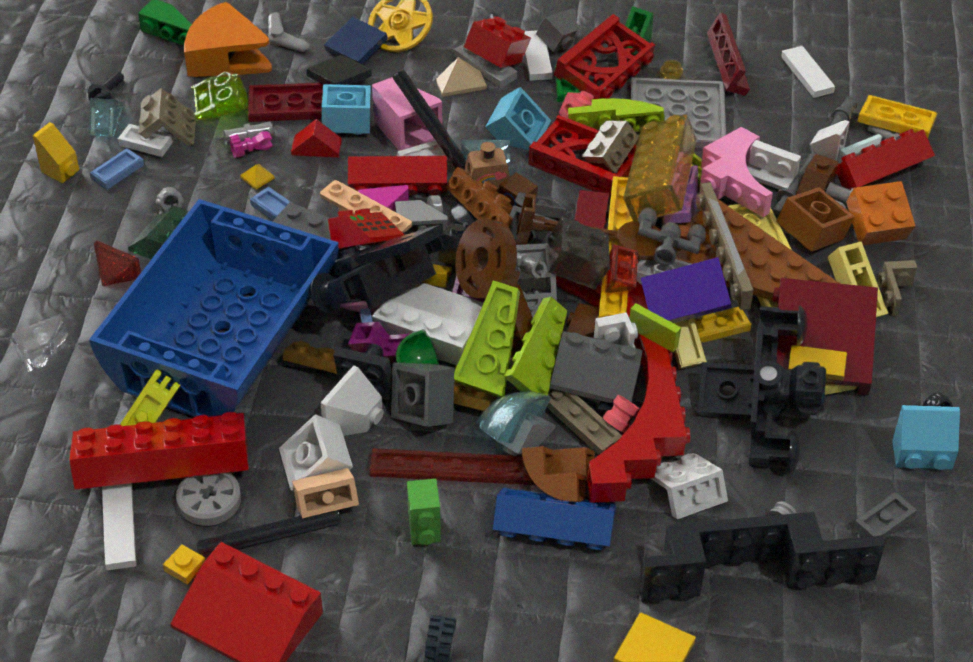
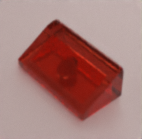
M613 244L607 257L606 293L636 289L638 251Z

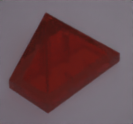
M96 240L94 242L102 286L137 279L141 273L139 258Z

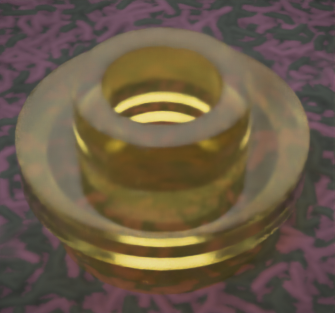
M667 60L661 66L660 74L665 79H679L683 75V68L680 62Z

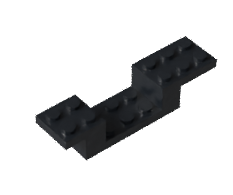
M814 512L667 525L663 556L643 557L639 594L641 602H661L679 598L687 600L700 597L705 567L732 563L743 564L753 561L769 562L775 559H780L788 588H809L811 586L827 584L835 586L849 582L865 583L875 580L885 543L882 535L823 541Z

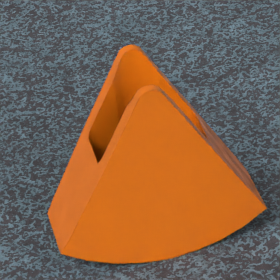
M229 3L218 4L202 13L189 28L184 43L187 75L190 77L269 73L272 71V64L258 50L269 44V38ZM235 51L233 57L229 59L228 53Z

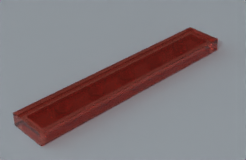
M372 449L370 477L536 485L526 470L522 456Z

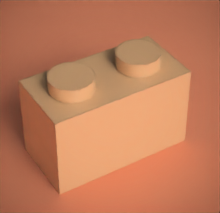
M348 468L292 481L297 509L302 518L359 505L355 480Z

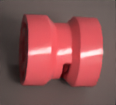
M617 395L613 401L614 406L611 410H607L602 418L617 430L625 433L630 427V420L638 415L640 408L621 395Z

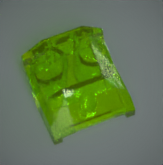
M223 72L217 77L211 76L191 86L194 92L196 108L194 117L197 120L224 116L248 108L247 92L237 73L231 75L229 72Z

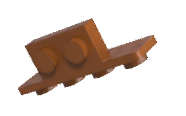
M457 167L446 188L478 220H496L509 227L513 221V218L510 216L513 208L510 205L511 200L497 192L498 188L491 182L485 181L482 183L473 180L462 168Z

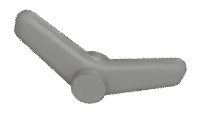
M278 12L269 15L268 38L271 45L282 46L298 52H305L310 48L308 42L284 32Z

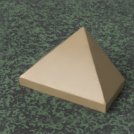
M459 57L436 79L442 97L487 89L481 71Z

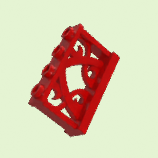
M612 14L557 60L554 76L560 80L564 78L580 91L590 93L594 96L593 99H609L617 88L621 89L625 85L627 79L631 76L635 77L642 66H647L651 63L655 56L653 51L656 44L647 42L620 23V18ZM607 44L608 48L603 47L602 45ZM635 50L639 52L636 56L630 54ZM594 52L602 54L615 52L618 66L595 67L597 59ZM589 59L591 61V65H588L589 61L585 62L584 60ZM589 76L594 77V83L589 80ZM598 80L603 81L604 83L599 87L595 85Z
M558 115L553 124L538 141L533 142L529 146L528 165L591 191L609 193V198H611L613 177L628 178L641 164L642 148L634 144L623 161L624 164H621L617 170L618 172L614 174L609 171L605 164L584 162L577 159L573 152L574 150L587 149L599 130ZM556 137H561L563 143L557 141Z

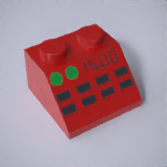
M370 208L355 210V214H353V210L337 212L338 217L328 219L330 238L333 241L339 242V249L379 244L404 236V233L382 212L371 213Z

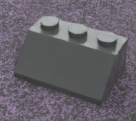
M563 331L550 388L612 404L617 395H621L631 402L640 367L642 350L629 345L623 346L604 339H594L582 336L579 333Z

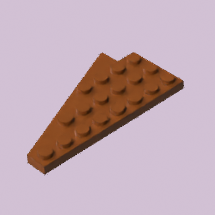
M718 200L752 285L753 295L773 301L774 287L779 288L781 278L839 283ZM702 210L692 216L691 222H683L679 225L681 229L680 238L688 240L687 234L692 225L699 224L705 228L706 237L705 241L700 245L699 253L694 254L674 247L679 251L676 253L675 259L694 264L717 258L716 246L710 242L709 228L705 227L703 223ZM721 262L720 265L723 272V264ZM725 280L726 286L731 287L729 281Z

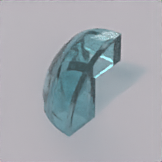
M532 391L508 394L490 404L480 415L476 423L480 424L479 428L494 439L512 444L526 415L542 417L551 397Z

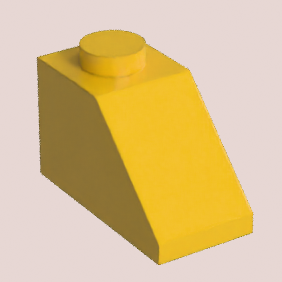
M49 122L33 135L42 173L64 183L79 171L75 150L53 123Z

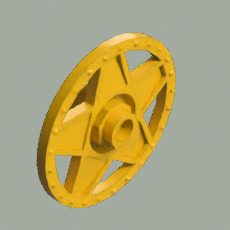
M381 0L372 10L368 24L374 27L375 19L378 15L383 21V24L378 29L387 33V40L395 37L400 46H389L383 43L379 48L388 52H402L418 45L428 34L433 21V13L428 1L419 0L427 11L420 12L415 11L416 0H401L396 7L386 5L393 0ZM424 26L421 33L413 40V30Z

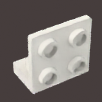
M694 453L683 455L680 460L671 463H661V466L656 467L655 478H651L667 489L671 513L676 519L728 501L723 470Z

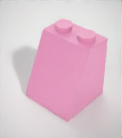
M393 77L372 85L374 122L398 151L435 141L393 80ZM418 89L442 124V101Z

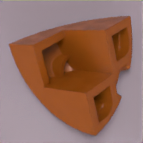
M544 446L522 448V457L526 470L533 482L543 492L556 499L571 502H581L587 497L589 461L595 458L594 450L586 447L552 450Z

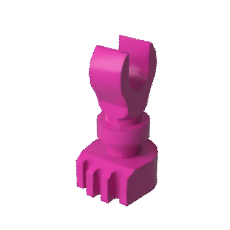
M267 131L259 133L252 139L250 137L245 138L244 141H241L238 134L231 135L230 147L234 158L245 156L246 150L247 152H252L253 149L268 150L273 146L270 141L272 137Z

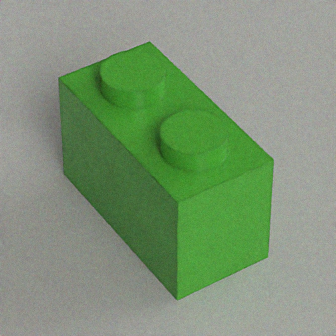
M437 480L407 481L408 519L412 545H429L441 542L440 502Z

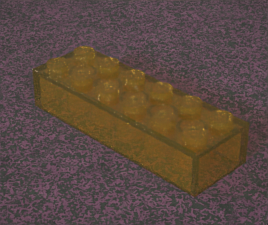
M687 114L682 116L673 115L667 118V120L658 123L652 121L641 128L623 196L633 221H638L639 214L645 208L654 209L657 217L682 211L697 140Z

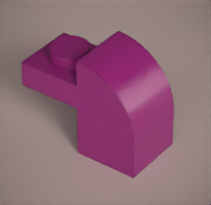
M380 322L356 323L348 345L353 351L363 353L366 352L369 344L379 345L384 350L382 357L389 358L392 367L393 362H397L396 351L398 345L409 334L388 335Z

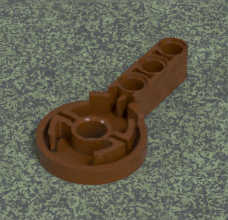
M480 219L473 222L460 239L456 252V274L461 288L473 298L486 299L493 280L519 289L520 297L510 356L513 358L515 353L521 351L524 345L522 339L525 333L530 332L533 327L531 324L532 314L522 289L517 284L521 272L515 270L517 262L516 242L511 230L504 223L496 220Z

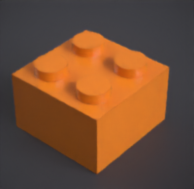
M902 181L856 187L852 190L846 201L849 212L855 216L852 223L857 240L862 242L863 245L907 239L915 227Z

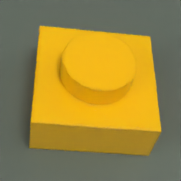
M181 544L164 562V572L188 585L198 574L205 561V557Z

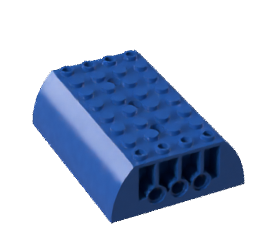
M198 199L91 336L89 342L93 353L105 373L122 392L138 397L154 372L158 369L162 374L157 383L161 384L163 379L168 376L171 378V381L166 389L170 391L171 386L175 382L181 385L168 404V408L194 417L199 415H206L208 417L219 416L227 412H234L311 300L310 286L312 280L320 273L328 274L334 266L338 256L339 242ZM249 293H253V294H254V295L251 296V297H244V296H243V295H248ZM224 328L229 329L226 332H217V330H223ZM139 376L141 381L135 380L136 377Z

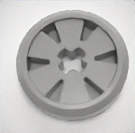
M228 472L186 477L177 489L178 509L181 515L193 524L202 526L220 524L231 518L240 506L241 493L239 483Z

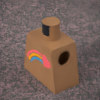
M484 142L481 144L479 151L468 153L464 171L473 180L482 183L485 181L491 182L498 188L497 192L499 193V184L510 177L503 149L495 148V144L492 142Z

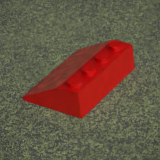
M220 542L202 564L170 625L171 628L235 662H286L323 614L321 592Z

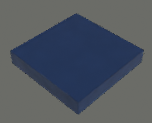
M352 17L324 44L326 51L336 56L344 55L363 64L388 39L386 32Z

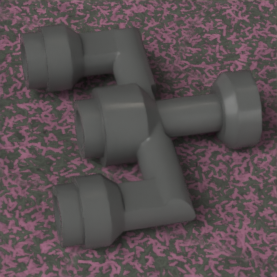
M645 208L639 214L638 222L640 226L638 235L662 243V246L656 249L654 255L655 261L658 264L668 266L674 263L676 252L673 247L694 254L699 253L700 245L705 241L706 237L705 228L702 225H692L687 234L688 240L680 238L681 229L676 223L669 222L663 225L661 231L652 229L657 221V214L654 209Z

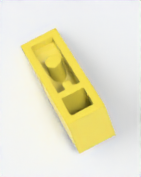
M862 242L838 247L827 257L834 277L840 284L878 287ZM879 287L876 318L888 314Z

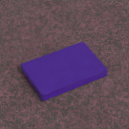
M718 257L641 278L648 310L672 323L732 308Z

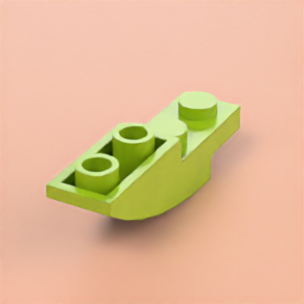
M591 99L592 106L568 108L569 119L597 130L606 121H627L635 132L666 129L664 108L643 101Z

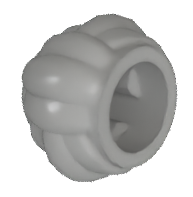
M166 187L157 195L155 203L158 209L165 215L172 216L182 208L184 199L175 188Z

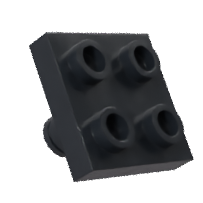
M369 344L365 353L337 347L333 356L338 382L353 366H356L382 396L383 400H392L390 359L382 357L384 350L379 345Z

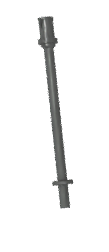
M846 97L841 106L835 109L832 116L834 120L831 125L844 120L850 122L852 113L858 106V102L854 104L855 98ZM814 150L788 189L784 188L778 191L776 196L778 203L773 209L775 217L778 218L786 199L796 195L805 170L816 154Z

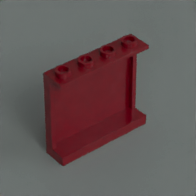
M781 278L779 288L774 287L773 303L778 304L779 310L799 311V305H801L807 314V334L805 340L799 346L847 352L843 381L826 379V384L858 387L859 395H869L872 385L878 287ZM778 336L776 362L785 370L789 368L791 346H797V336Z

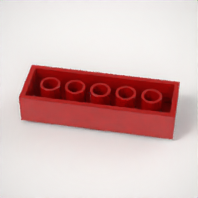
M227 412L219 416L208 417L206 415H199L192 419L180 420L171 418L164 422L151 423L143 421L136 425L122 426L115 424L107 428H82L78 431H73L69 461L74 490L249 470L244 413Z

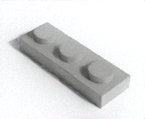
M464 44L454 49V56L456 58L459 57L481 71L484 78L499 88L517 79V71L510 66L500 68L464 48Z

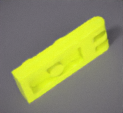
M157 369L120 425H136L143 421L157 422L181 385L175 382L169 391L166 387L171 378L166 376L161 384L157 383L162 374Z

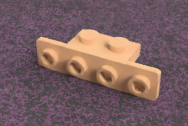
M334 180L320 192V197L337 206L339 211L353 210V214H355V210L370 208L371 213L382 212L402 232H406L412 227L411 220L337 180Z

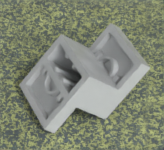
M551 243L516 245L518 253L530 254L536 260L543 261L547 266V271L543 277L539 276V278H536L528 273H520L517 284L522 289L532 317H534L543 298L553 297L557 301L556 274L552 270Z

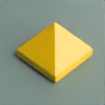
M256 164L241 174L240 178L256 190L275 179V176L260 164Z

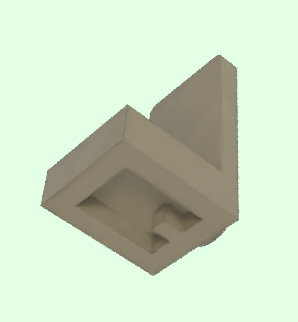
M915 260L884 262L883 270L878 274V285L880 288H883L884 303L886 307H889L892 316H898L902 300L898 286L913 285L917 271Z

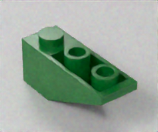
M151 0L138 13L142 32L184 46L186 35L192 24L173 5L159 0Z

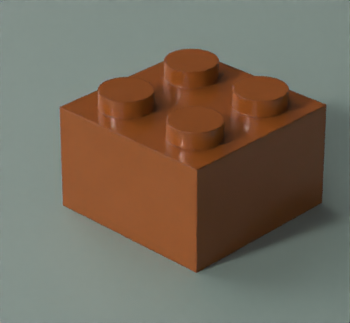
M818 187L788 197L776 222L787 233L800 241L806 249L812 252L844 240L855 216Z

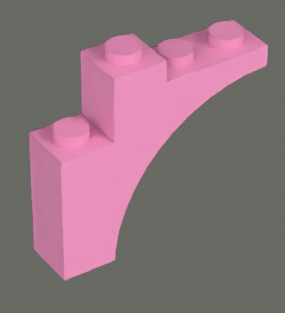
M740 127L703 147L701 183L711 182L717 199L726 196L764 217L770 213L773 192L759 184L747 168L752 144L755 140L759 141L760 136Z

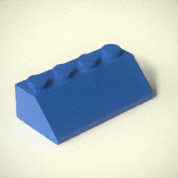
M503 488L497 494L493 530H499V535L506 537H517V533L529 535L528 539L534 541H546V537L558 539L557 543L562 545H575V542L587 543V548L603 550L604 546H610L617 504L609 502L590 503L588 499H584L581 502H571L556 499L545 493Z

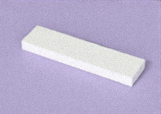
M132 483L103 486L106 570L136 567Z

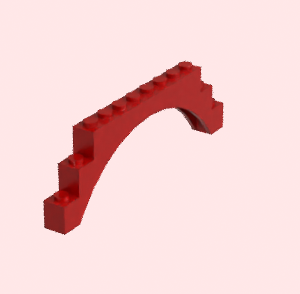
M584 248L553 249L552 270L556 274V286L584 299L592 306L600 308L604 265H590V259H585ZM629 282L626 309L628 317H630V309L635 304L648 309L643 286L639 282ZM639 333L638 337L634 339V346L636 349L642 350L640 364L645 376V401L634 423L621 438L596 458L589 461L587 486L590 503L625 501L626 490L631 489V479L655 478L656 467L661 466V456H683L685 445L690 443V429L684 425L686 419L685 408L680 406L681 390L679 386L675 385L676 368L671 367L672 351Z

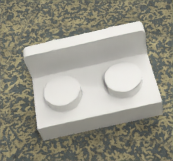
M755 140L751 147L747 168L756 181L776 189H788L798 174L801 156Z
M627 313L596 318L594 339H604L611 343L623 346L629 345L635 348L634 339L638 337L637 327L634 322L631 323Z

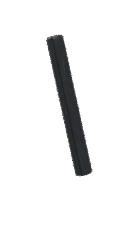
M405 70L397 72L393 76V80L454 168L459 167L465 170L466 158Z
M339 510L306 518L297 516L199 540L197 542V549L201 556L207 557L220 542L234 549H239L337 525L341 522Z

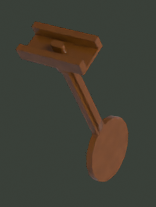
M525 193L516 229V235H518L516 245L527 244L531 231L543 232L545 230L615 241L623 252L640 260H654L656 249L662 246L661 242L638 235L640 226L638 221L625 223L618 231L547 220L545 217L536 216V195ZM656 226L652 227V229L661 231V230H660L659 228H657Z

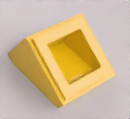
M433 264L436 274L422 282L446 288L452 267Z

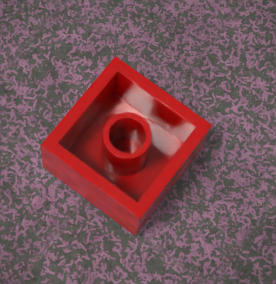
M494 16L493 18L473 22L464 48L503 68L522 62L531 37L525 35L524 30L518 27H511L506 24L504 19Z

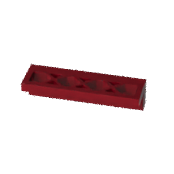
M720 12L708 30L707 35L726 91L746 96L750 91L745 76L746 70L726 14Z

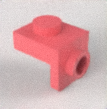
M581 91V93H567L559 114L569 119L568 108L592 106L591 99L594 96L585 91Z

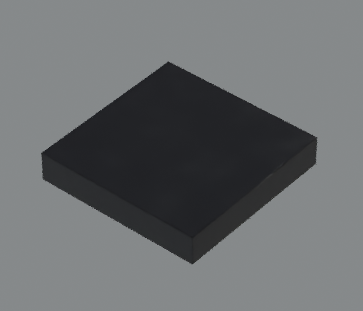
M339 55L306 68L308 77L326 85H352L372 76L370 68L344 55Z

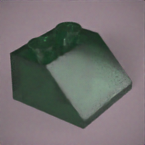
M173 206L157 215L128 246V250L152 259L189 211Z

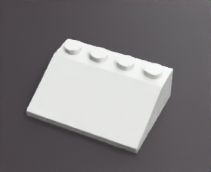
M421 282L382 303L373 314L372 319L373 322H380L388 335L411 334L424 329L431 339L437 359L458 365L484 302Z

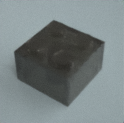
M561 217L548 237V272L596 289L610 269L609 234L583 225L576 220Z

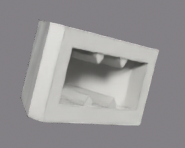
M844 120L819 130L810 143L816 154L838 161L840 150L845 147L849 121Z

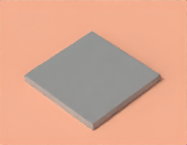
M631 78V100L643 101L663 107L666 129L635 132L638 136L635 145L703 148L726 135L724 83L722 81Z

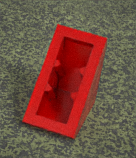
M316 119L294 136L291 155L339 158L342 138Z

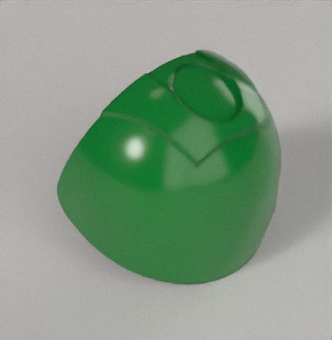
M424 329L409 334L400 342L396 351L397 363L438 365L433 344Z

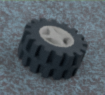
M431 615L425 645L424 662H451L456 618Z

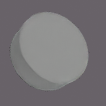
M428 196L427 204L443 213L440 196Z

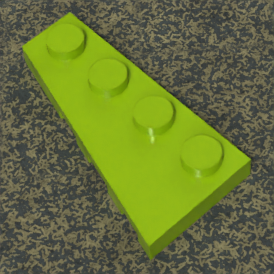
M493 280L455 369L454 382L504 399L507 382L504 375L509 369L520 297L518 288Z
M553 297L543 298L531 321L533 326L531 331L525 333L522 339L524 345L521 351L516 352L512 359L514 365L504 375V378L536 404L546 403L567 310Z

